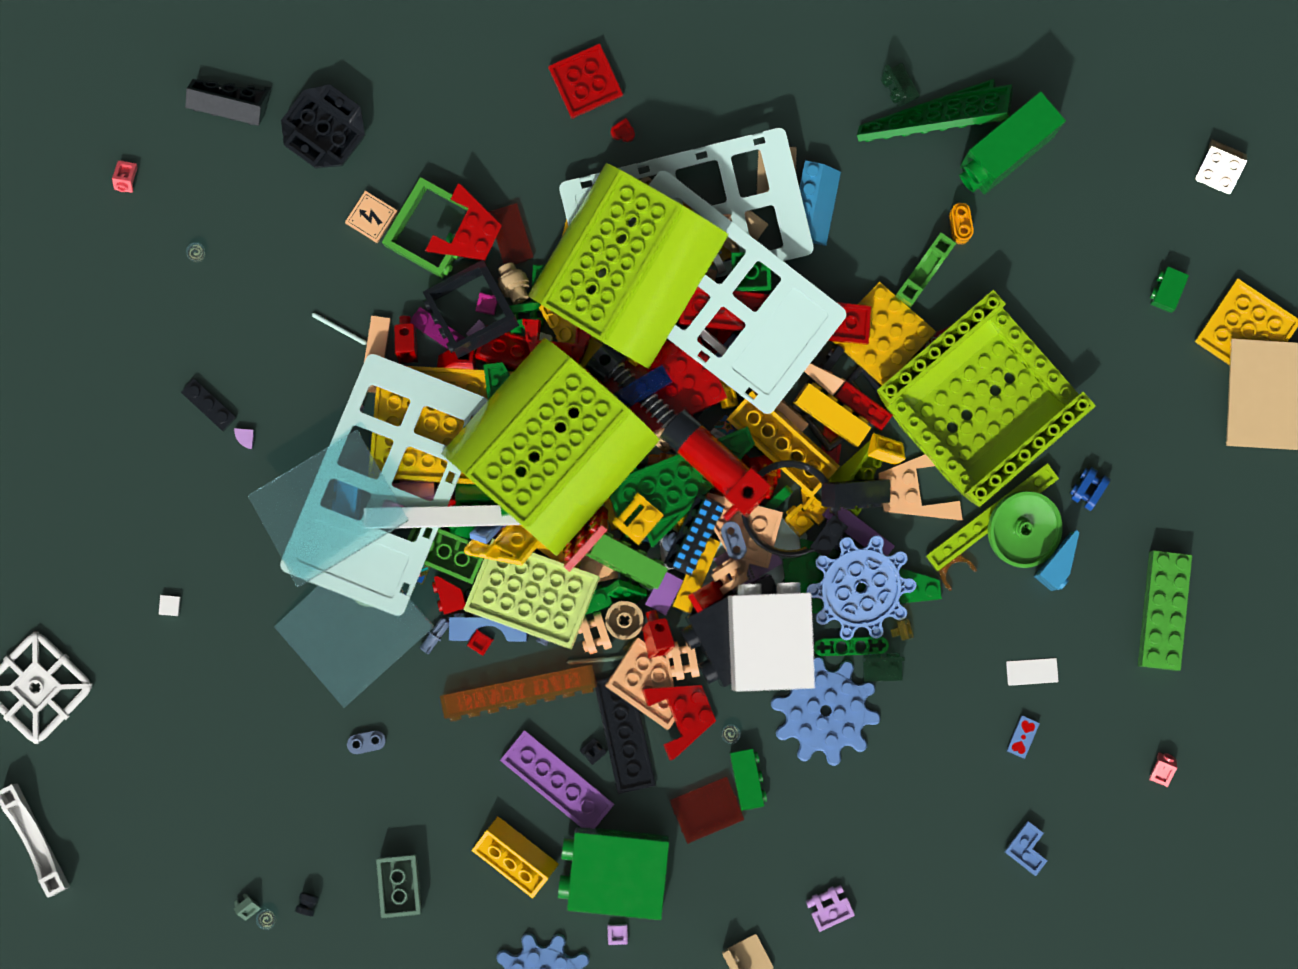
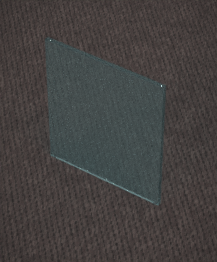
M355 430L248 495V499L251 501L297 587H300L409 521L358 430Z
M318 585L274 627L341 706L345 708L434 626L411 599L405 612L400 616H395ZM401 589L400 593L406 595V593Z

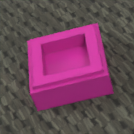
M479 293L475 311L494 316L497 307V300L494 295Z

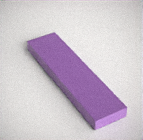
M829 507L822 514L827 520H830L833 515L829 514ZM841 507V510L838 511V519L848 526L844 533L864 548L868 545L870 538L875 535L883 539L882 552L884 555L888 556L895 547L847 509Z

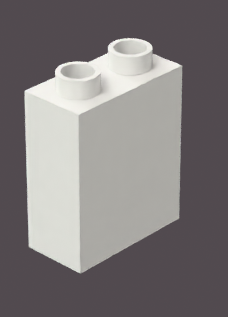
M800 582L776 583L777 594H761V584L737 585L738 595L728 596L732 690L757 691L815 688L811 593H800Z

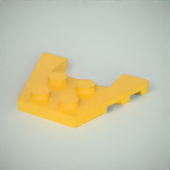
M507 525L491 545L472 539L464 548V553L466 555L522 566L541 542L522 525Z

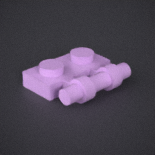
M841 885L835 888L832 886L828 888V891L820 895L815 894L811 899L805 901L808 908L816 905L818 909L811 913L819 932L855 916L847 897L839 900L837 896L844 892ZM832 898L834 903L823 908L821 902Z

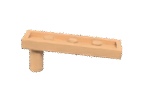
M371 316L365 359L370 354L385 358L391 323L390 318ZM371 385L367 392L376 394V386Z

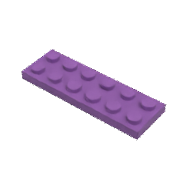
M525 730L500 760L580 827L595 829L614 805L612 801Z

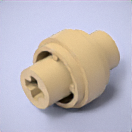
M507 263L498 269L501 277L498 279L497 285L505 297H510L513 304L526 301L529 298L526 292L529 288V280L526 273L521 269H516L514 263Z

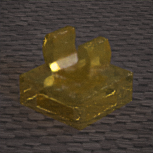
M909 619L897 622L898 628L890 630L892 637L901 635L902 641L914 638Z

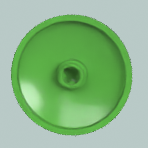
M1018 491L1006 496L996 505L989 519L988 539L992 550L1002 561L1015 567L1029 568L1045 562L1055 552L1061 540L1063 527L1060 512L1049 498L1037 492Z

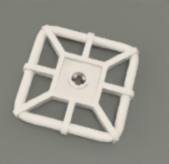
M33 632V634L26 637L9 656L6 655L3 658L4 661L0 664V675L9 666L19 675L10 686H0V691H11L19 699L10 710L0 702V713L6 721H10L34 744H39L40 741L46 739L64 719L67 720L70 717L69 714L92 689V684H90L87 676L69 660V656L63 654L39 632ZM39 642L58 659L48 671L39 663ZM32 643V664L23 671L14 661ZM64 665L82 684H61L52 675ZM33 683H35V684H38V683H39V684H40V687H39V688H40V691H39V692H38V691H35V692L32 691V689H33L32 684H33ZM62 689H82L64 709L53 700ZM49 704L58 715L40 733L39 712ZM23 705L33 712V733L15 716V713Z

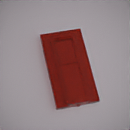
M517 203L490 211L489 213L502 225L496 240L503 263L517 264L534 258Z

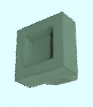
M243 894L245 900L241 903L236 900L234 902V911L246 921L261 908L251 897Z

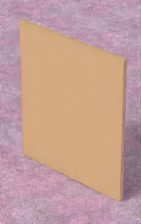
M1231 339L1226 446L1298 450V343Z

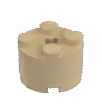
M619 601L608 609L605 616V624L613 637L620 640H630L641 632L644 617L641 609L636 604L629 601ZM621 616H628L630 618L627 626L619 623L621 622Z

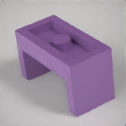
M666 572L659 588L652 590L645 605L666 616L683 580Z

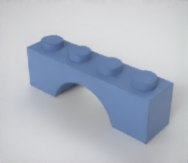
M454 614V617H449V641H470L474 632L479 628L494 626L503 632L508 642H527V633L473 614V617H465L466 614Z

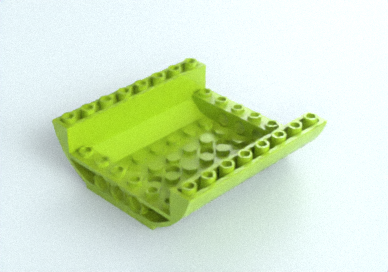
M605 163L528 296L649 369L729 234L626 172ZM636 217V224L629 227V220ZM626 234V241L619 244V237ZM606 268V275L599 278L598 273L600 269ZM596 285V292L590 295L588 292L589 287Z
M994 290L877 389L884 405L903 431L924 455L926 454L945 479L978 507L982 506L1096 406L1084 392L1078 394L1003 309L1006 303ZM1011 373L1014 376V382L1007 383L1004 380L1005 374ZM995 385L1000 388L998 396L990 393L991 386ZM964 410H968L972 414L971 419L968 421L964 420L961 416ZM948 423H955L957 425L955 433H950L947 430Z
M543 338L441 454L557 556L660 439L628 407L552 342ZM571 408L579 410L580 413L577 418L569 417L568 412ZM559 422L566 424V430L563 433H558L555 430V426ZM532 452L540 454V459L536 463H532L529 460V455ZM521 466L527 470V474L522 478L516 475V469Z

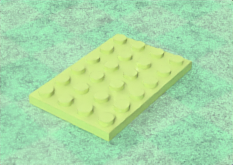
M532 553L522 566L484 558L464 610L572 649L600 577L575 567L569 572L564 568L563 563Z

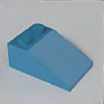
M1077 530L1067 535L1051 557L1034 575L1050 591L1063 589L1069 582L1067 578L1071 572L1079 537Z

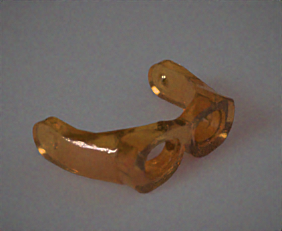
M961 554L938 571L943 584L949 591L952 588L946 581V573L952 564L965 562L970 566L971 570L977 571L975 566Z

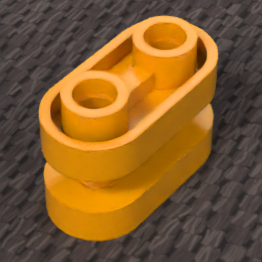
M957 203L949 213L951 235L957 244H965L970 240L974 231L971 211L967 204Z

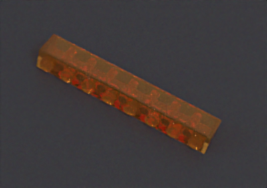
M593 664L442 695L440 699L444 719L449 718L451 722L461 720V716L466 714L471 718L480 716L481 711L487 710L488 714L499 712L500 707L506 706L507 710L518 708L519 703L525 702V705L528 706L537 704L536 700L544 698L545 702L556 700L555 696L563 694V698L575 696L574 692L581 690L582 694L594 692L593 688L597 687Z

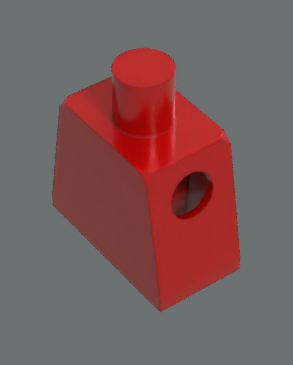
M400 316L399 324L394 325L395 353L398 362H418L415 326L411 323L410 316Z
M657 610L649 611L646 613L648 622L643 627V635L648 658L650 659L667 655L675 647L667 619H659Z

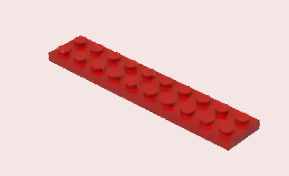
M697 287L679 317V324L690 325L710 300V296L701 288ZM733 291V296L754 312L758 311L769 297L768 294ZM836 302L845 309L846 318L828 341L868 345L871 306ZM721 307L706 327L742 331L745 328V323L728 309Z

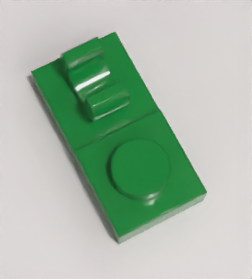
M618 579L605 588L608 596L634 604L647 596V590L641 588L637 582L632 585L631 580L625 582Z

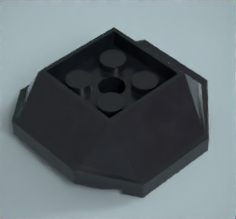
M330 84L303 90L281 119L284 146L315 169L343 166L366 136L361 107ZM323 125L329 126L325 133L319 132L320 127Z

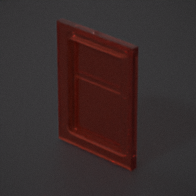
M727 777L670 800L687 844L745 820Z

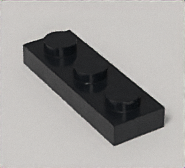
M195 379L182 390L181 393L223 432L236 419L227 408Z

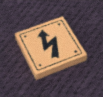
M365 191L345 221V224L378 244L398 211Z

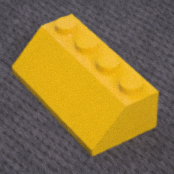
M500 817L494 820L472 849L475 854L531 898L537 894L559 865L553 858L549 857Z

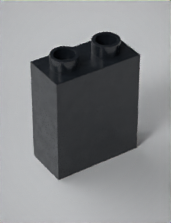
M771 574L764 575L749 583L761 584V594H777V585ZM738 590L724 596L702 611H695L686 616L685 619L688 626L680 629L691 650L700 646L706 660L698 665L708 684L718 681L722 687L731 684L728 596L738 595Z

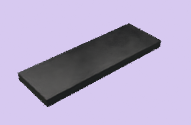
M610 677L593 680L618 794L656 786L640 711L605 686Z

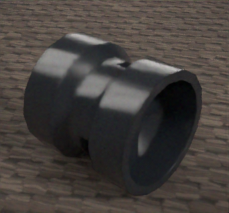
M300 892V902L296 906L295 912L313 917L315 913L314 906L318 903L319 897Z

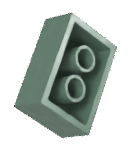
M417 854L377 858L381 918L420 915L422 913Z

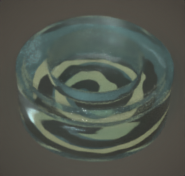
M194 242L186 248V255L192 262H200L205 258L206 250L200 243Z
M727 725L722 729L721 736L726 743L734 744L740 739L741 732L737 726Z
M263 910L256 916V924L263 930L272 928L276 923V916L271 910Z

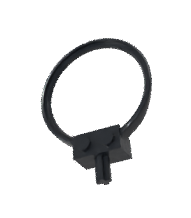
M795 460L774 462L757 472L763 477L775 469L794 467L811 473L821 483L829 482L826 476L815 467ZM752 489L745 490L744 496L750 497ZM829 511V514L833 515L812 543L810 549L803 547L796 550H783L765 543L752 528L749 516L746 518L742 514L744 526L752 540L767 552L783 557H796L815 552L819 556H828L833 548L841 553L840 538L848 528L847 525L838 519V511Z

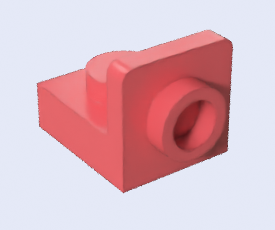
M117 162L112 177L115 190L133 192V180L137 171L136 163Z
M1158 753L1157 762L1149 779L1168 787L1177 770V760L1170 754Z

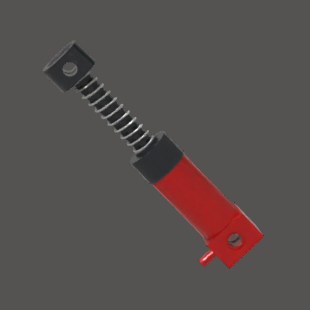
M607 344L601 346L588 361L586 368L602 383L613 378V382L619 383L618 387L622 386L625 389L624 392L627 391L630 394L629 397L633 396L636 399L635 402L638 401L641 404L640 407L643 406L647 409L646 413L649 411L652 414L651 418L655 417L658 419L657 423L660 421L663 424L662 428H664V431L660 438L668 443L676 453H679L732 504L723 515L725 520L729 521L737 511L747 518L773 490L772 486L752 468L747 467L709 432L697 418L692 416L687 409L679 414H674V410L669 409V404L664 405L663 399H658V394L653 395L652 389L646 388L647 384H642L641 379L635 378L636 374H631L630 369L624 368V363L627 360L626 355ZM605 359H611L608 365H603ZM745 490H754L753 496L745 497Z

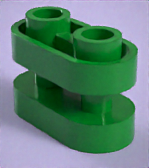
M541 304L509 305L519 324L518 327L511 330V333H522V330L525 329L522 319L519 320L518 316L522 314H530L529 319L541 320V327H544V318H538L537 314L541 312L539 309Z

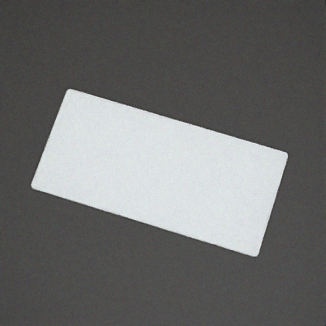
M1056 658L1006 662L1009 686L1058 682Z

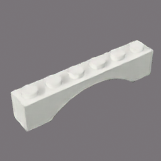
M18 783L11 784L0 790V806L25 844L34 864L38 880L47 898L69 888L70 885Z

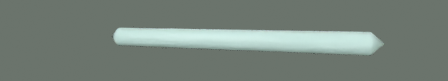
M312 313V316L359 343L367 345L366 340L326 318Z

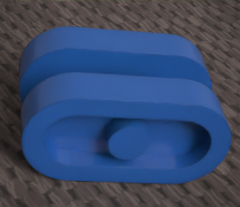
M1093 467L1084 469L1080 476L1082 481L1079 485L1075 484L1070 491L1071 499L1077 503L1080 499L1086 501L1084 507L1089 511L1094 508L1111 481L1105 475L1101 479L1096 477L1098 470ZM1093 483L1096 487L1091 495L1086 493V490Z

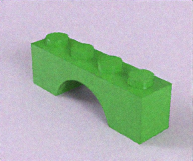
M940 233L895 297L911 308L954 248L956 242Z

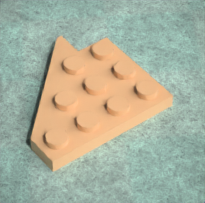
M708 493L707 497L724 505L722 516L718 519L714 531L727 551L721 528L728 522L723 518V515L732 504L723 496ZM757 506L749 515L751 526L765 543L774 547L783 512ZM737 511L729 521L736 522L739 525L747 549L745 556L737 559L741 565L737 568L739 574L746 573L747 575L749 564L768 568L772 553L762 549L752 540L744 526L742 514ZM729 527L727 533L730 535L734 534V528ZM739 546L733 547V551L735 553L740 552L741 549Z
M636 638L605 686L666 730H669L675 720L667 700L665 699L648 706L641 691L648 688L674 687L669 656L667 654L649 659L645 642Z

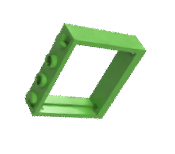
M420 177L382 243L390 250L444 279L445 275L447 276L449 271L451 272L454 260L460 256L446 255L440 266L436 267L397 245L396 241L427 189L466 211L468 208L450 200L452 194Z

